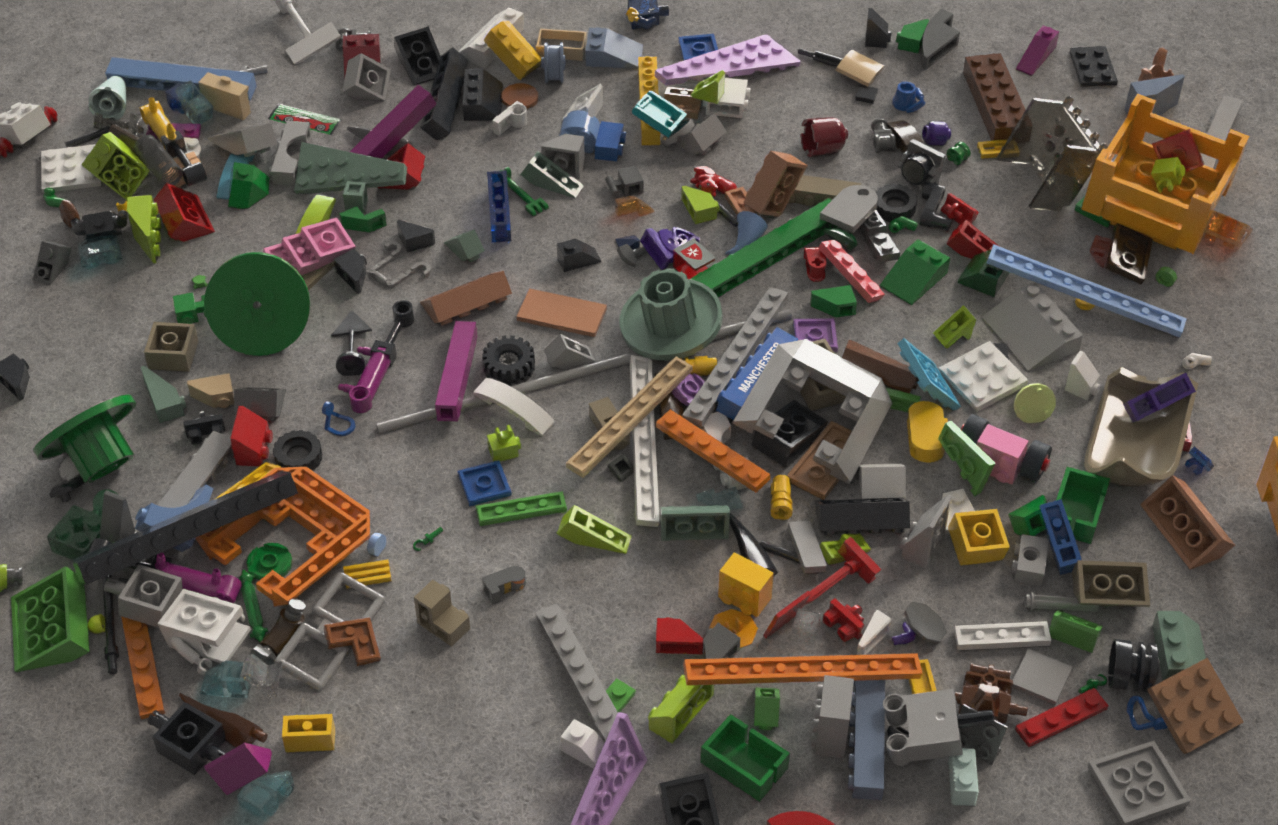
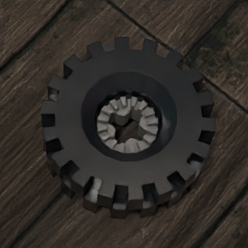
M505 335L502 336L501 340L495 338L493 339L494 343H487V348L484 347L482 354L483 371L487 378L512 386L511 383L517 385L520 384L521 380L526 382L528 376L531 377L533 375V371H535V353L533 346H530L527 340L523 342L521 337L515 339V336L510 335V338H506Z

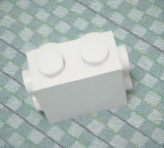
M725 78L724 94L719 103L715 104L703 100V107H706V115L715 113L716 116L743 118L744 111H748L749 100L746 99H750L751 88H747L748 80Z

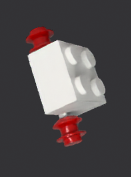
M19 102L12 105L11 110L1 113L0 157L6 158V152L13 153L14 144L22 145L45 128L50 127L51 121L56 123L58 121V114L55 109L45 106L43 112L40 105L22 104Z

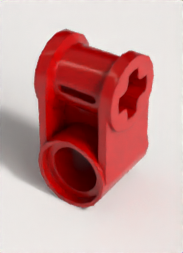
M818 247L804 248L808 278L813 282L823 281L825 279L826 256Z

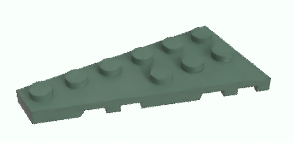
M301 142L294 191L296 194L342 191L347 181L364 182L367 188L404 185L407 167L404 163Z

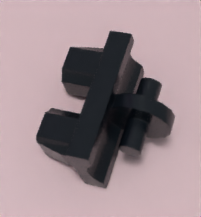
M203 410L200 411L199 418L183 421L186 436L192 445L200 444L203 441V435L211 434L213 431L223 434L226 431L222 414L205 416Z

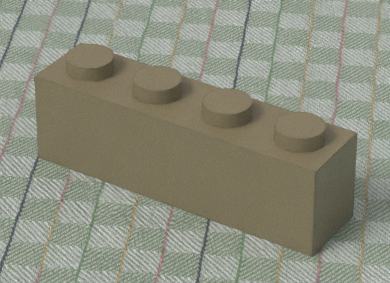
M802 175L788 203L816 206L828 198L833 200L844 188L861 185V183Z

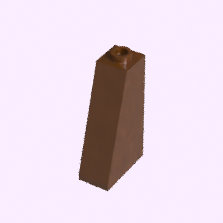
M848 341L842 356L843 359L882 378L886 386L905 393H910L912 389L916 390L919 379L911 373L908 368L909 366L857 342Z

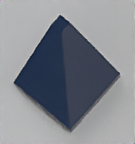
M635 235L615 239L618 248L625 244H628L632 250L640 247V240Z

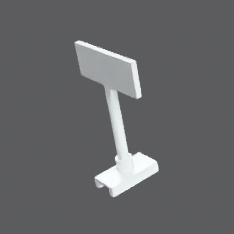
M274 0L282 14L289 12L305 37L286 49L287 54L295 65L342 38L332 22L310 33L295 10L298 7L295 0Z

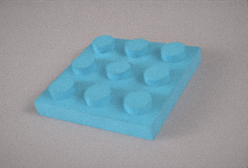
M905 338L899 341L897 344L902 350L899 353L906 362H909L910 366L908 368L911 373L918 377L919 381L917 383L924 392L928 391L934 400L938 399L943 407L946 408L948 406L953 411L959 409L961 405L936 364Z

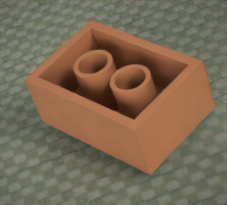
M770 151L764 159L761 170L756 174L752 187L747 191L743 203L759 214L779 217L782 215L808 165L791 154Z

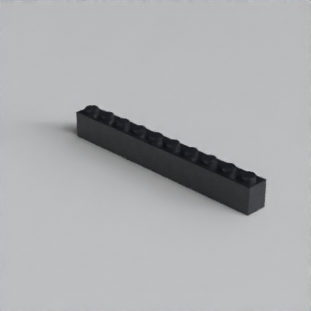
M280 471L71 561L79 581L87 585L298 494L291 473Z

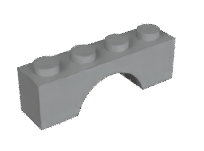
M287 121L285 128H282L281 141H278L277 153L273 155V166L269 167V177L272 178L273 184L295 186L298 160L290 156L300 149L301 142L309 143L311 138L309 122Z

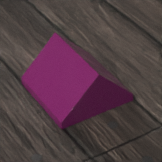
M243 743L204 767L223 792L229 795L266 774L272 752L268 748Z

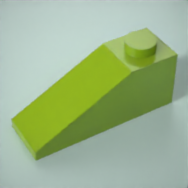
M576 505L562 517L557 531V535L574 544L623 554L627 553L632 537Z

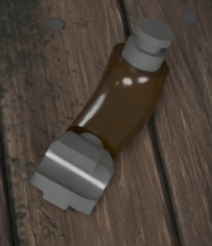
M291 599L287 608L280 611L274 627L251 650L248 657L242 663V665L247 667V671L254 675L259 674L264 678L275 666L274 661L299 626L304 623V602L299 599Z

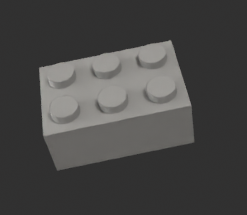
M824 675L823 685L818 684L811 746H816L815 755L844 759L854 679Z

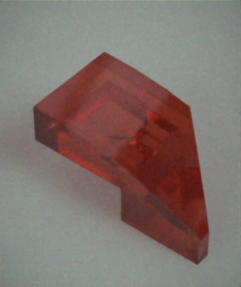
M1096 235L1089 252L1098 265L1104 268L1107 262L1111 239Z

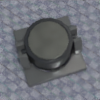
M912 139L909 142L908 150L901 156L900 161L902 162L898 167L901 168L904 179L912 185L925 184L926 182L939 184L946 155Z

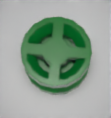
M958 142L954 147L947 150L946 155L949 161L959 165L963 160H967L970 157L971 151L967 144Z

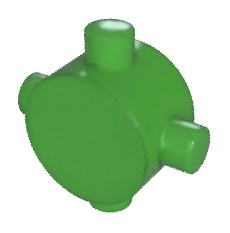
M197 275L192 278L193 288L207 287L206 276Z

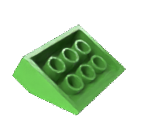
M65 566L11 597L15 672L72 662L90 652L85 586L79 581L77 573Z

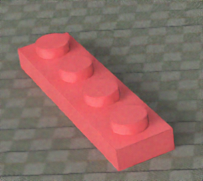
M835 239L821 242L818 247L819 250L868 303L883 298L885 294L879 286L870 279L865 270L859 267L853 257L847 254L839 242Z

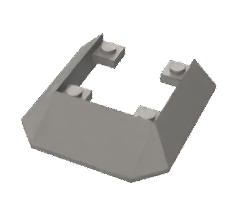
M806 339L778 344L734 419L733 424L750 433L756 430L774 439L784 419L766 410L779 385L783 383L800 392L808 377L847 396L840 407L839 413L857 423L843 449L822 440L812 460L831 469L830 475L850 484L892 405L882 378Z

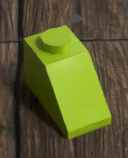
M688 186L681 187V200L695 224L717 219L719 204L716 200L714 201L710 193Z

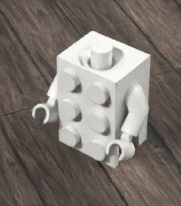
M186 589L181 591L157 623L168 646L175 649L191 664H197V672L200 675H207V670L202 665L212 668V661L226 665L251 631L250 626L237 622V620L245 621L243 609L240 605Z

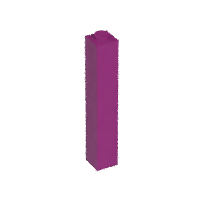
M417 85L350 152L382 159L436 105L432 95L423 87Z
M455 321L435 403L437 421H459L478 337L476 322Z

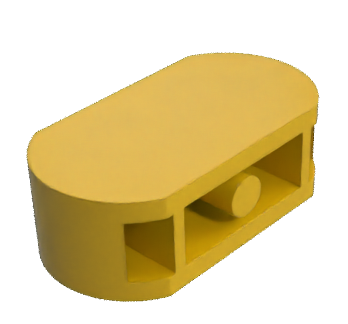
M920 401L911 405L908 410L909 452L914 459L921 462L931 463L938 461L945 453V449L938 438L948 419L944 418L943 409L936 403Z

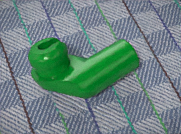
M45 188L43 199L47 205L59 208L61 201L67 200L57 198L54 195L55 190L53 188Z

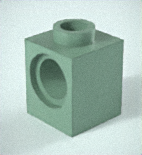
M346 182L343 191L345 211L357 206L362 213H365L368 203L366 183Z

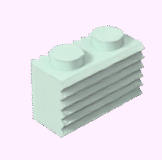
M962 748L963 755L949 757L950 799L953 805L976 806L979 793L976 753L974 749Z

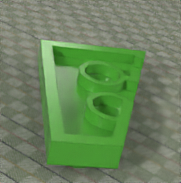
M952 421L945 423L938 440L950 459L956 461L962 470L960 475L964 480L967 479L972 486L971 492L975 497L982 492L996 463Z

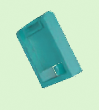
M653 91L645 94L632 109L633 115L668 138L684 121L687 113Z

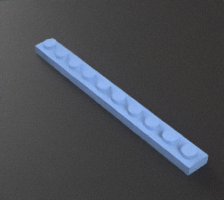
M993 245L986 262L989 265L1180 338L1183 333L1187 318L997 245Z

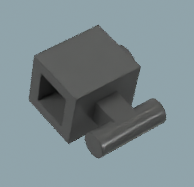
M637 166L618 169V180H613L612 176L605 178L613 197H617L620 194L619 190H622L625 197L643 193L644 180Z

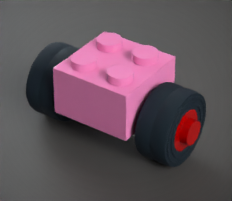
M972 414L960 429L996 463L990 476L995 477L999 482H1007L1013 485L1019 473L1024 478L1038 482L1050 465L1052 451L1050 445L1034 440L1027 450L1028 440L989 425L987 419Z

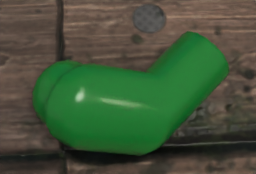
M900 216L889 223V229L892 233H898L904 228L915 231L918 222Z

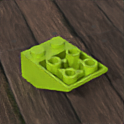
M111 132L100 137L81 164L126 200H128V197L133 196L150 172L134 152Z
M152 195L128 197L127 213L133 237L153 264H155V257L160 256L159 244L156 245V243H161V234L158 229L162 228L161 218L157 217L158 205L153 202Z

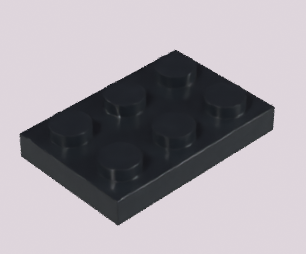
M1106 46L1070 48L1069 52L1081 87L1117 85L1118 80Z

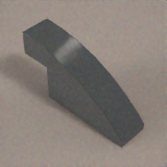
M940 9L932 17L923 35L921 63L924 70H927L946 55L959 42L960 32L952 28L953 14L944 9Z

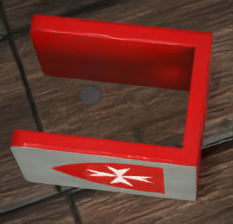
M695 239L673 249V267L678 272L682 271L687 275V279H691L699 272L708 269L706 265L715 261V257Z

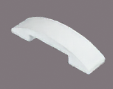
M486 378L473 392V395L489 405L495 403L525 422L526 428L540 436H543L555 423L554 419L534 401L502 382Z

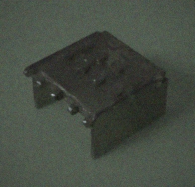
M1071 96L1066 97L1064 102L1033 98L996 158L998 161L1029 163L1033 170L1037 172L1042 185L1028 205L1030 209L1061 211L1063 207L1070 206L1093 172L1096 159L1102 149L1108 148L1106 143H1098L1097 140L1100 136L1098 132H1090L1088 129L1091 124L1088 119L1082 121L1079 116L1082 110L1079 107H1072L1071 104L1074 99Z

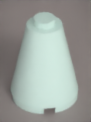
M112 76L91 92L88 106L96 118L103 120V118L114 117L116 120H119L124 115L126 110V83L121 77Z

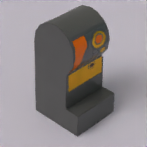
M511 566L482 577L483 590L492 605L501 602V595L511 591H520L526 584L525 570L520 566Z

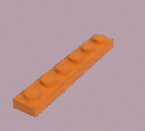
M671 409L656 422V428L755 493L770 480L768 472Z
M121 616L141 720L149 718L150 714L156 716L153 714L155 710L165 714L148 624Z

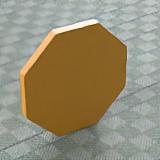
M734 609L714 615L709 627L713 629L717 623L726 627L740 637V648L752 644L758 630L750 615Z

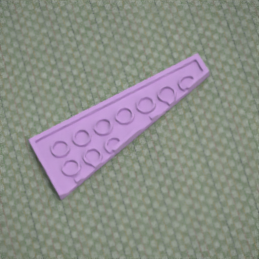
M762 35L657 69L654 76L667 86L682 84L689 79L703 81L704 77H710L721 70L725 72V75L728 74V77L749 75L757 70L770 72L772 68L785 70L787 66H800L801 61L775 42L770 36Z
M618 712L571 825H610L647 762L629 717L625 713Z

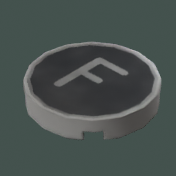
M691 118L684 120L669 138L664 135L661 138V142L664 146L672 145L677 142L678 138L688 134L694 128L695 123Z

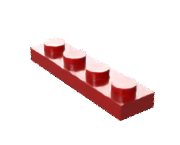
M1093 688L1016 725L1015 730L1025 744L1031 747L1107 710L1109 705L1098 691Z

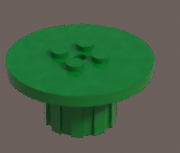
M251 252L240 254L227 260L215 271L206 288L204 310L213 333L226 346L243 354L263 356L284 350L302 334L310 314V295L300 273L287 261L272 254Z
M121 395L99 403L55 428L35 445L33 452L38 460H47L68 453L85 483L94 482L119 469L133 458L134 453L116 424L134 410L136 402L131 395Z

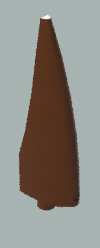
M182 693L179 694L184 702L220 722L224 729L226 742L235 748L243 743L253 744L256 740L264 743L267 740L268 735L253 722L235 713L209 707Z

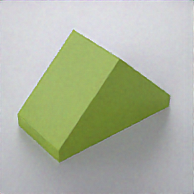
M721 70L698 83L691 96L718 104L724 94L725 72Z

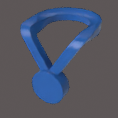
M328 401L325 402L322 407V413L326 415L325 430L337 436L351 434L355 429L353 418L334 412V404ZM331 415L349 421L351 423L350 428L341 432L331 428Z
M1132 696L1129 699L1127 713L1135 730H1144L1154 727L1155 730L1168 728L1162 717L1156 719L1147 712L1143 698ZM1137 701L1141 706L1144 716L1151 722L1141 725L1137 724L1133 715V707Z

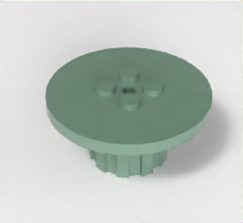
M667 268L666 270L651 272V275L643 278L640 282L641 287L624 304L619 319L622 337L630 349L649 359L672 360L675 357L685 358L708 346L719 333L723 313L719 298L713 290L703 283L687 279V275L682 271L677 272L675 269Z

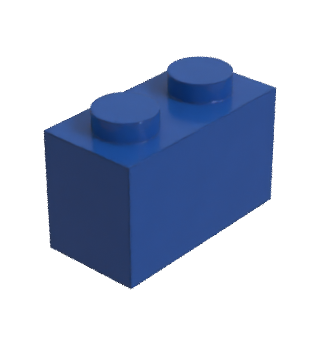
M601 121L595 143V159L617 161L618 156H622V143L626 142V132H623V124Z

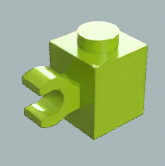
M1178 157L1155 161L1151 175L1159 193L1162 192L1164 187H1167L1168 191L1171 192L1174 186L1181 184L1182 178L1185 175V167L1181 164Z
M510 425L506 426L507 429L500 432L497 427L495 428V433L487 435L488 449L493 462L498 460L501 462L519 457L518 449H521L520 439L518 436H514Z

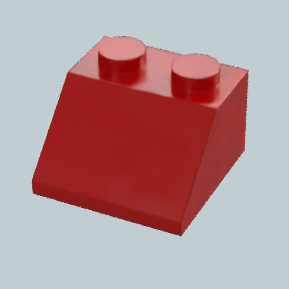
M407 143L386 159L406 165L405 184L377 188L409 190L413 186L416 187L421 182L425 155Z
M239 406L230 438L236 465L260 467L263 465V461L268 459L269 448L267 445L272 443L273 432L269 430L268 421L246 407Z

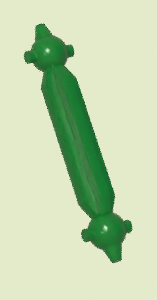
M242 570L239 576V580L242 583L241 591L249 624L253 628L252 633L249 635L250 638L254 637L260 643L265 637L266 632L269 631L267 627H262L264 622L255 586L252 584L255 576L254 574L247 573L246 570Z

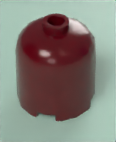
M835 117L805 119L801 126H804V133L800 134L801 145L804 151L808 150V157L839 152L845 146L846 139H848V130L842 121Z

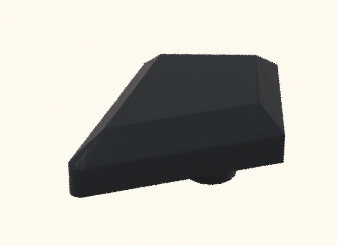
M79 476L55 485L49 495L51 498L60 495L63 502L71 500L69 492L84 484L85 481Z

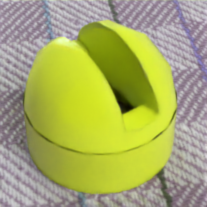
M102 614L95 615L89 619L88 629L94 634L105 632V618Z

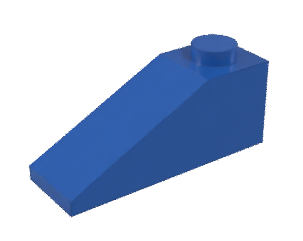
M1062 499L1039 505L1059 574L1071 573L1077 560L1082 559Z

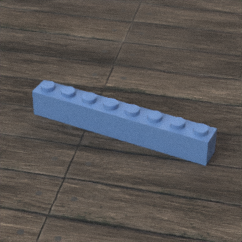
M115 57L111 58L105 72L107 80L112 76L121 77L125 81L126 87L201 95L198 82L209 72L220 77H229L232 81L249 86L247 92L248 100H251L257 86L254 73Z

